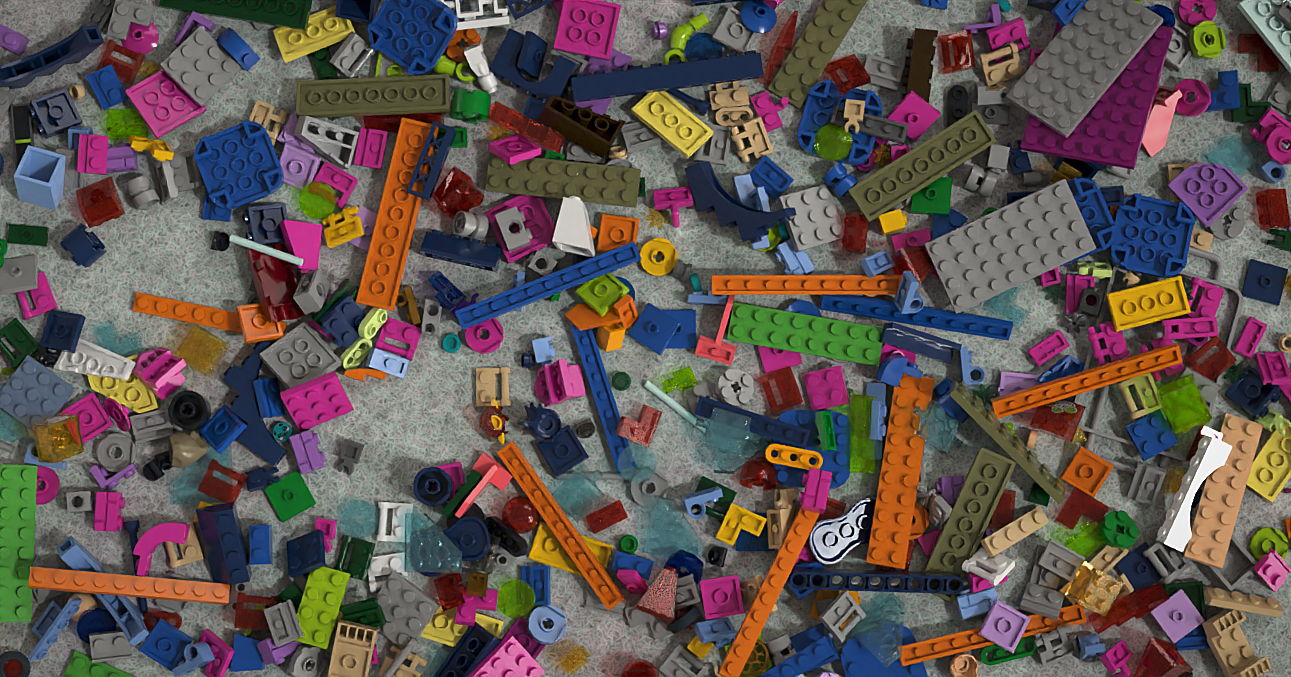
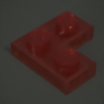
M1259 34L1238 35V54H1257L1258 72L1279 71L1278 57Z
M643 405L637 422L621 416L615 434L649 448L662 412L648 405Z
M1074 487L1055 520L1070 530L1074 529L1082 514L1099 524L1109 507L1079 488Z

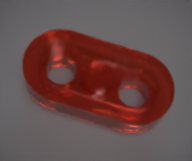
M152 610L143 616V622L149 631L153 630L160 618L170 623L171 618L175 619L176 624L173 626L180 629L183 622L182 617L176 612L169 613ZM155 617L156 623H152L150 618Z

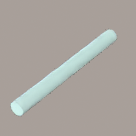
M231 234L229 239L230 242L302 266L304 259L234 234Z
M649 380L644 385L646 389L703 433L706 432L709 428L707 425Z

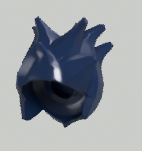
M532 402L530 403V408L525 405L524 408L528 418L518 423V425L524 426L522 431L527 430L537 440L553 442V437L562 430V423L556 411L543 408L540 403L537 408L534 407Z

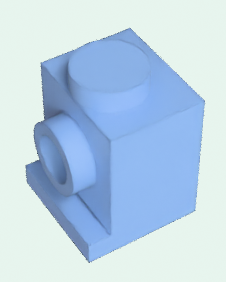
M551 337L532 340L537 365L541 364L542 367L553 364L552 357L555 356L553 345L549 346V343L552 342Z

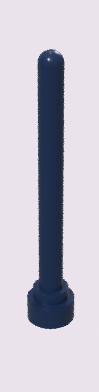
M629 65L628 70H632L631 67L634 65ZM678 89L666 91L694 106L697 113L705 116L710 108L711 103L705 99L698 101Z
M139 520L123 522L124 530L129 533L135 576H140L137 575V570H135V564L140 555L133 554L138 542ZM138 597L140 611L146 613L148 611L147 598Z

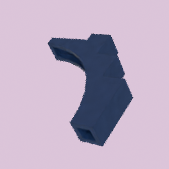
M97 25L82 26L73 34L42 51L0 65V88H23L36 77L49 76L54 74L63 65L81 62L104 43Z
M710 161L698 162L684 168L698 212H716L720 227L728 226L731 229L738 226L742 242H751V244L761 242V238L768 235L767 230L775 227L774 224L791 221L790 217L797 215L795 207L767 212L742 204L722 186L713 171Z
M260 341L253 347L255 351L252 355H248L243 360L242 368L234 365L225 371L223 381L241 393L240 396L237 395L230 403L232 405L230 410L248 423L247 427L236 439L276 467L288 451L274 439L267 429L264 420L261 419L253 381L259 379L260 369L263 364L259 354L273 344L269 341Z

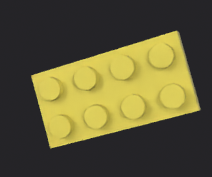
M335 5L310 15L307 31L280 27L273 30L282 57L285 63L347 39L351 32L355 33L351 20L335 17Z
M665 91L648 93L631 109L633 115L687 159L713 135L712 129Z
M1288 426L1282 427L1286 433L1285 435L1279 434L1276 428L1273 430L1255 456L1246 484L1247 487L1270 503H1273L1291 477V428Z
M436 600L441 606L421 637L455 647L469 626L455 624L457 606ZM476 613L475 621L499 638L504 621Z

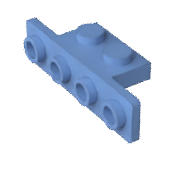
M750 174L733 177L738 201L753 209L771 212L768 204V195L764 190V186L754 189ZM762 237V241L755 244L750 242L751 249L768 248L770 246L768 237Z
M867 383L863 452L865 460H882L884 436L886 434V426L884 424L887 414L885 383Z
M81 598L70 599L65 606L58 600H52L32 628V631L41 640L29 655L28 659L30 661L41 660L47 655V650L57 641L61 630L68 626L71 616L79 610V605L83 601Z

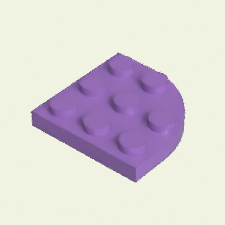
M1216 163L1192 165L1182 171L1166 186L1182 203L1187 204L1186 206L1205 228L1249 189L1230 169Z

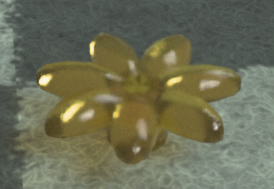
M499 122L498 129L493 126L490 127L493 134L489 135L488 138L497 141L513 136L507 133L511 127L506 126L503 128L502 123Z
M881 143L880 150H875L878 156L875 157L874 162H879L880 167L883 166L884 162L887 164L889 162V143L885 146Z
M650 207L652 215L645 217L647 220H652L650 228L657 224L658 228L662 230V223H670L668 219L664 218L669 215V211H656Z

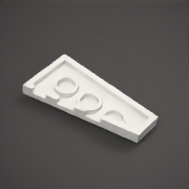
M79 338L75 353L62 351L53 369L128 380L136 363Z

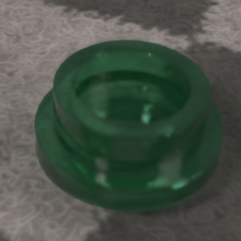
M618 372L612 378V385L618 391H625L631 385V378L625 372Z

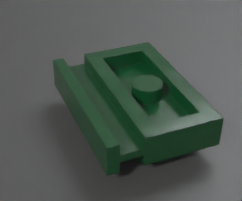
M377 597L341 605L339 609L343 614V619L346 621L373 627L383 626L387 622L382 608L378 604Z

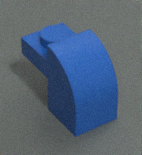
M230 27L216 39L246 71L250 70L261 59Z
M893 354L881 362L875 378L898 387L903 373L921 379L923 371L918 369L917 364L909 362V358L906 356Z
M946 377L933 391L939 400L937 401L951 417L963 424L970 415L949 395L953 382Z

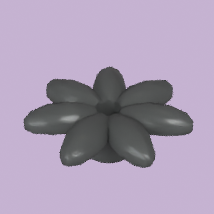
M1073 312L1072 317L1064 316L1067 322L1061 326L1068 327L1067 333H1071L1073 329L1079 333V327L1086 326V323L1082 322L1085 315L1077 317V313Z

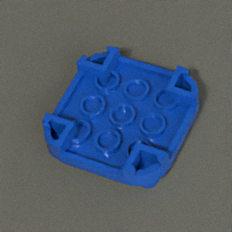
M385 0L374 20L367 28L371 42L370 46L375 51H381L408 70L407 73L412 75L424 74L431 71L437 65L456 32L459 19L452 9L440 0Z
M831 80L817 83L808 92L807 102L797 133L801 150L811 156L847 165L864 164L872 153L876 137L862 133L855 134V131L851 130L845 133L844 128L830 125L835 105L845 108L846 99L865 101L864 113L882 118L880 98L869 89L865 91L832 83Z
M250 120L242 121L239 125L199 139L200 141L195 148L194 159L202 175L209 197L221 209H236L269 196L283 186V169L269 134L259 123Z
M1076 177L1068 180L1067 184L1097 249L1060 266H1065L1068 263L1110 247L1115 239L1116 227L1099 186L1090 177Z
M1134 193L1124 199V206H1118L1114 221L1116 234L1114 241L1109 247L1111 263L1123 270L1160 278L1176 277L1187 264V256L1195 224V217L1191 210L1186 206L1187 204L1182 202L1175 203L1142 196V193Z
M789 410L780 414L777 420L811 431L806 450L816 451L821 454L823 464L819 470L832 473L829 489L842 486L849 478L851 471L852 428L848 417L839 412L827 411L831 412L837 450L822 451L815 450L816 446H820L821 441L813 439L815 435H819L818 428L815 425V413L821 411ZM774 440V444L799 448L781 441ZM774 450V458H775V457L778 456V453H777V451ZM791 454L790 460L796 461V455ZM810 458L809 463L811 465H814L816 463V460L814 458ZM773 464L774 475L781 484L790 488H805L802 480L804 473L808 474V470Z
M897 624L850 638L841 647L839 654L845 677H928L923 662L900 666L896 647L915 643L916 639L907 627Z

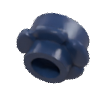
M531 351L522 353V368L530 370L531 366H535V355H531Z

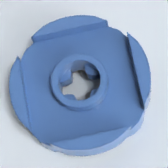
M553 605L537 607L528 619V633L535 641L541 644L552 645L558 642L567 629L564 613ZM549 620L551 622L550 626H552V628L545 629L542 622H547Z

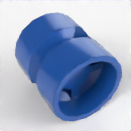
M841 162L836 164L822 178L828 186L834 187L833 191L839 198H842L848 193L849 189L858 183L852 174H847V169Z

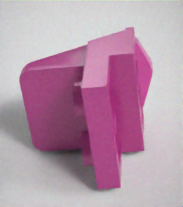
M159 347L138 354L132 373L143 384L147 385L159 399H166L185 382L181 371L187 364L184 359L173 356L169 349Z
M559 359L553 364L544 365L537 370L538 376L534 386V393L545 407L581 398L586 394L579 365H568L566 359Z

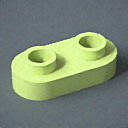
M373 307L359 325V336L371 339L383 323L386 322V310Z
M359 337L341 355V366L347 371L356 369L368 355L370 348H372L371 340Z

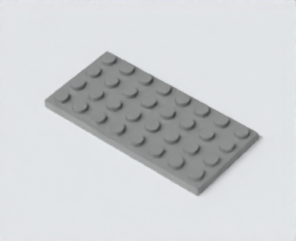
M1088 0L1068 24L1059 31L1006 95L1007 100L1068 138L1163 23V18L1134 0Z
M1065 178L924 243L956 314L1097 249Z

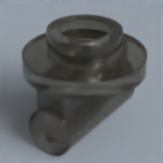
M590 417L573 425L578 437L582 439L590 438L596 430Z

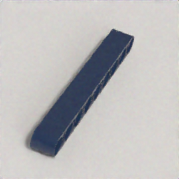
M794 568L788 577L793 588L810 590L958 594L964 586L959 575L947 572ZM797 574L803 576L800 582H794L792 580L793 577ZM815 575L822 576V580L819 583L812 582V578ZM834 576L842 577L841 581L837 584L832 583V578ZM859 576L861 581L858 584H852L851 580L853 577ZM879 577L880 582L877 585H872V578ZM893 578H899L900 582L897 585L893 586L890 584ZM913 578L919 579V583L916 586H911L910 581ZM932 579H938L939 582L936 586H929ZM951 580H958V584L955 587H949Z

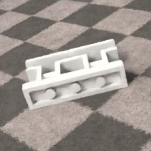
M440 0L448 7L455 8V15L458 18L463 17V19H459L456 30L510 24L507 8L498 7L497 0H476L477 10L460 12L459 0ZM484 4H492L493 13H501L498 15L476 17L483 15Z

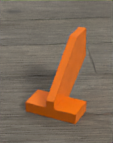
M626 294L615 303L603 317L586 303L577 304L564 314L579 331L619 323L626 330L639 318L633 298L629 294Z

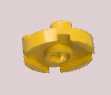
M654 238L642 247L640 263L648 274L661 277L670 274L675 268L678 253L667 239ZM658 252L664 257V260H660V262H656V259L653 258Z

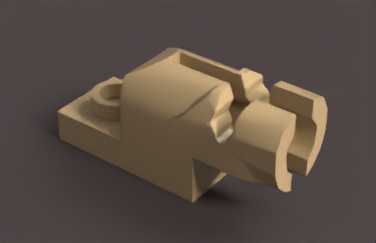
M795 488L776 489L774 493V509L766 510L769 549L780 548L787 534V528H790L795 518L796 503L792 502L795 499Z

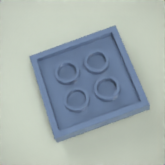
M27 355L1 390L0 407L35 433L42 436L51 424V422L48 424L47 419L56 417L76 388L40 364L33 357Z

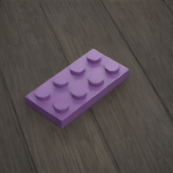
M612 48L610 61L590 57L583 73H586V76L594 75L593 72L604 70L605 73H611L616 68H624V71H626L632 61V57ZM573 93L569 99V101L574 102ZM613 98L577 102L576 106L581 108L588 107L592 109V112L603 115V113H606Z

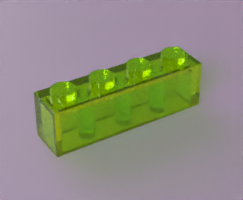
M851 395L850 473L875 474V440L870 439L872 400L876 401V397L871 395Z

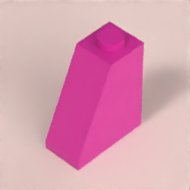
M292 220L280 221V228L288 252L291 255L304 259L302 266L292 263L294 270H300V274H304L318 269L322 225Z

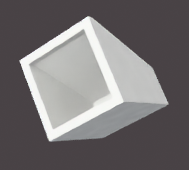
M563 197L552 242L559 251L591 258L595 257L588 211L578 197Z

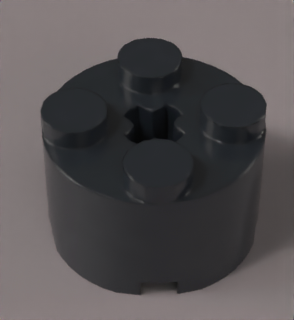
M186 390L177 393L172 398L168 414L176 426L189 431L198 430L210 420L211 406L203 395ZM188 407L193 408L191 415L186 413L189 410Z

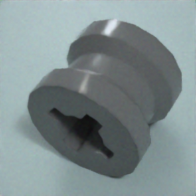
M678 259L671 277H679L683 282H686L692 264H685L682 260Z

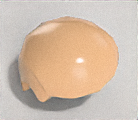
M78 592L68 599V601L74 598H81L83 600L79 605L80 608L77 613L71 616V619L75 622H85L97 612L98 602L91 593Z
M960 653L955 655L950 661L949 671L952 677H978L977 670L979 664L974 656L968 653Z

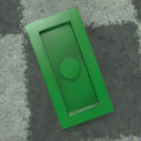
M816 412L815 425L818 428L819 435H815L813 439H819L821 444L816 446L815 450H837L831 412Z

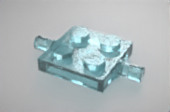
M1234 134L1205 155V158L1209 163L1220 164L1230 169L1240 179L1259 165L1251 152L1259 146V143H1256L1253 139L1246 145L1238 134Z
M930 401L925 411L919 406L914 408L913 413L921 419L917 435L941 454L948 453L951 443L957 448L962 446L963 442L956 437V431L960 422L951 417L937 401Z
M714 407L709 421L697 418L695 426L706 428L704 445L742 455L747 441L759 444L761 436L750 433L752 417Z
M577 468L552 493V496L564 513L570 515L576 522H579L605 496L596 485V482L603 476L600 473L595 477L600 472L599 470H596L589 477Z

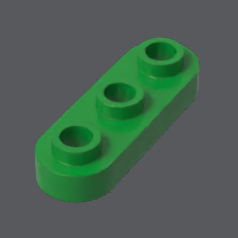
M1027 636L1020 639L1014 653L1007 655L1005 649L994 644L983 647L979 656L984 664L991 666L1031 656L1037 651L1038 647L1034 643L1035 639ZM1025 642L1030 644V648L1027 650L1023 647ZM987 652H991L993 654V657L991 659L986 658Z

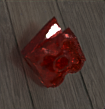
M456 166L449 171L432 194V197L438 204L437 207L452 219H454L459 211L469 212L472 208L478 207L483 202L485 196L484 193L474 187L475 184L472 178Z

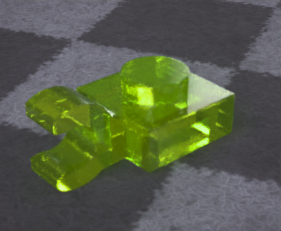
M690 366L673 372L674 378L662 381L665 394L674 391L677 387L679 391H683L698 385Z

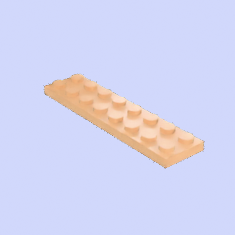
M1228 413L1225 414L1218 440L1232 446L1225 464L1216 468L1206 477L1191 528L1192 536L1185 549L1184 558L1218 569L1223 568L1263 429L1262 424Z

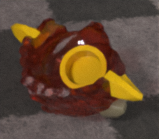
M492 398L491 406L485 405L482 408L480 427L490 442L498 439L501 445H504V436L509 432L505 431V423L509 420V417L501 413L504 408L498 406L496 399Z

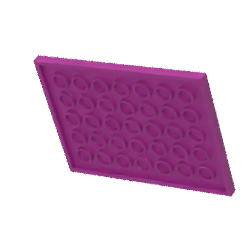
M1057 21V24H1056V28H1055V31H1054L1052 40H1053L1054 37L1059 33V31L1064 27V26H1061V25L1058 23V21ZM1158 27L1068 138L1032 115H1029L1020 146L1021 150L1134 170L1173 34V27Z

